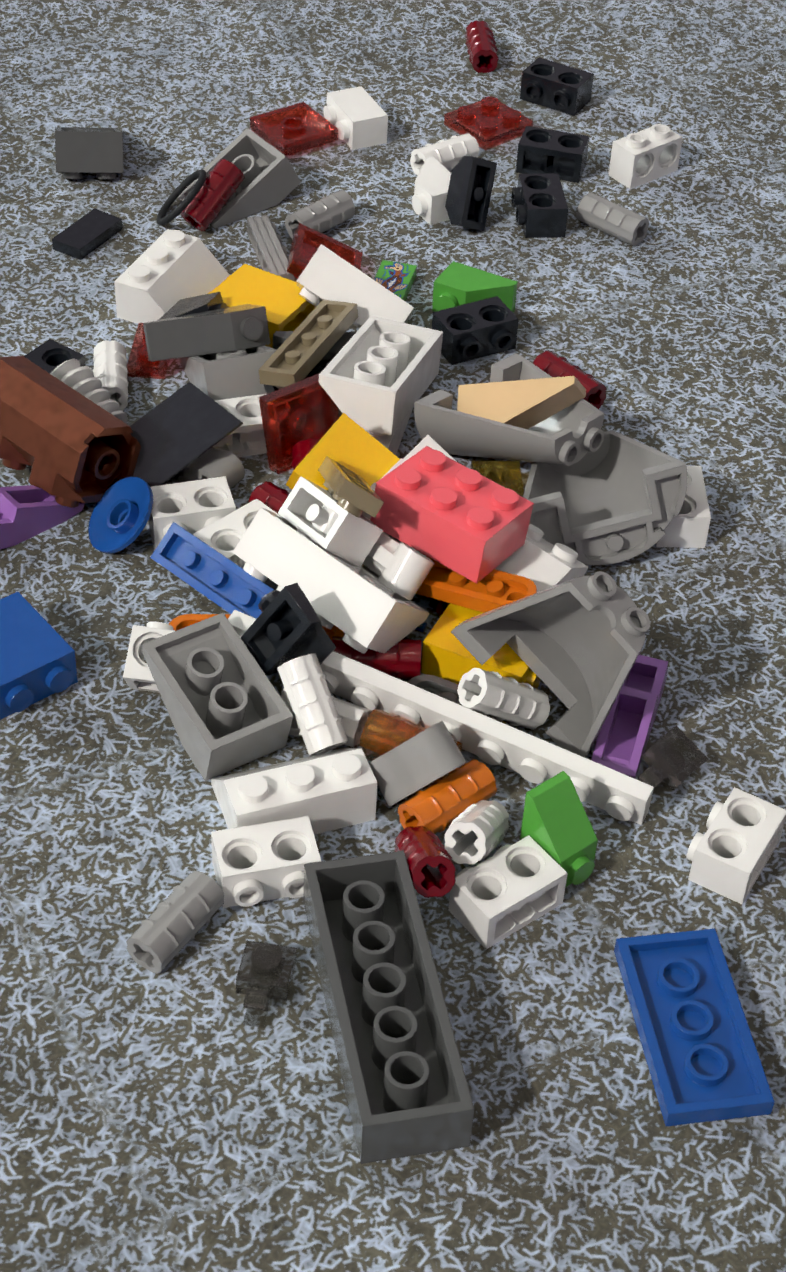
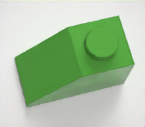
M453 261L434 281L432 311L436 312L498 296L514 312L518 282Z
M562 771L526 792L520 840L529 835L568 873L565 886L567 887L572 883L574 885L581 884L593 872L598 839L570 776Z

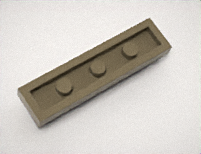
M322 300L258 370L260 384L276 386L283 390L296 389L358 318L357 303Z
M327 456L318 471L325 479L323 485L328 488L327 491L337 501L336 504L360 518L363 511L375 518L384 504L383 500L362 477Z

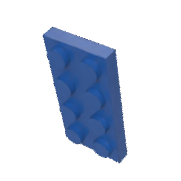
M705 929L617 938L614 953L665 1126L771 1114L775 1101L716 930Z

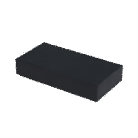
M94 208L52 238L53 250L82 260L123 229L122 219Z

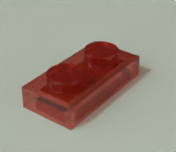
M138 323L127 363L128 377L165 379L170 359L149 361L143 323Z

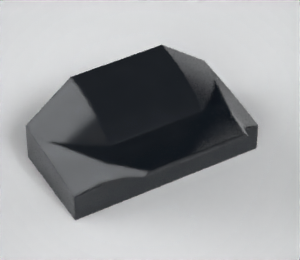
M463 156L452 170L445 204L452 225L480 231L485 230L497 167L496 162L474 156Z
M298 583L285 586L241 637V640L266 676L278 673L277 667L283 663L312 653H316L321 665L336 649L335 644L322 628L321 620Z

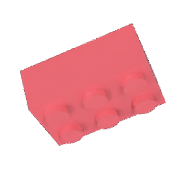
M426 446L376 482L375 493L383 500L384 504L375 518L371 516L370 521L381 528L383 532L477 584L525 544L534 503L518 495L515 491L482 476L478 471L469 469L445 456L442 452Z

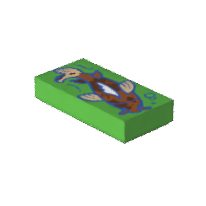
M383 260L374 280L406 301L416 278L417 265Z

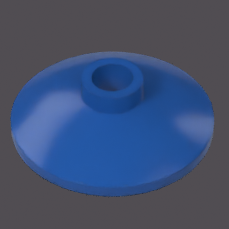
M126 477L117 481L106 490L101 500L97 502L89 521V539L94 548L106 554L116 553L128 547L140 535L149 520L153 507L152 489L146 481L139 477Z

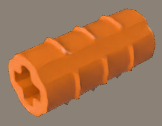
M476 759L470 760L461 767L451 771L450 774L442 779L435 780L431 786L423 791H417L412 798L400 804L398 814L402 827L405 829L409 826H424L431 830L433 834L443 832L467 807L474 803L476 804L480 800H488L495 796L497 792L495 777L484 763Z

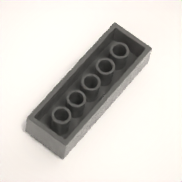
M404 851L304 864L303 903L360 1163L364 1164L469 1147L474 1106Z

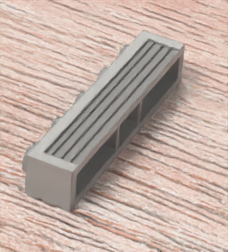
M267 215L262 217L255 216L254 218L247 217V235L262 269L296 282L298 279L297 271L292 269V260L290 257L287 258L286 247L282 246L280 234H276L275 223H271Z

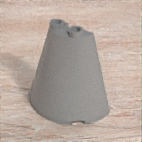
M516 353L491 365L490 382L553 378ZM441 389L414 402L415 423L421 439L423 440L429 435L451 455L571 466L580 461L589 451L592 453L596 452L604 440V431L601 430L605 413L585 399L579 400L529 429L452 410L453 394Z
M614 430L604 432V440L600 448L594 453L589 451L580 461L571 466L532 462L523 494L525 499L534 503L529 524L544 532L542 538L553 545L560 543L578 553L577 560L583 564L609 565L631 559L656 544L665 535L664 530L670 524L673 517L679 515L687 490V466L685 462Z
M597 571L592 576L587 575L572 579L469 618L456 626L451 633L481 665L507 643L568 708L547 730L546 734L557 746L586 758L644 645L645 633L650 628V619L646 612L637 607L630 596L617 586L612 576L603 571Z

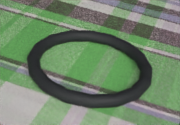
M205 170L195 171L172 192L157 215L158 225L168 224L191 203L206 180ZM198 179L184 200L171 213L165 216L178 196L193 181Z

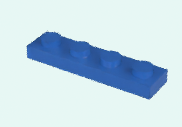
M175 522L172 523L150 557L230 614L237 610L257 619L262 613L258 606L261 598L274 590Z

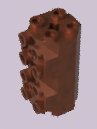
M24 356L0 357V458L3 459L2 464L14 470H24L27 465L32 466L29 483L55 496V501L58 504L71 508L78 507L80 502L92 503L100 501L106 490L114 483L133 476L141 445L130 434L133 431L129 425Z

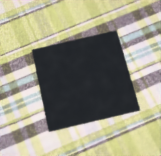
M188 382L130 426L133 431L130 434L141 445L132 477L143 479L150 487L163 485L243 423L191 382Z

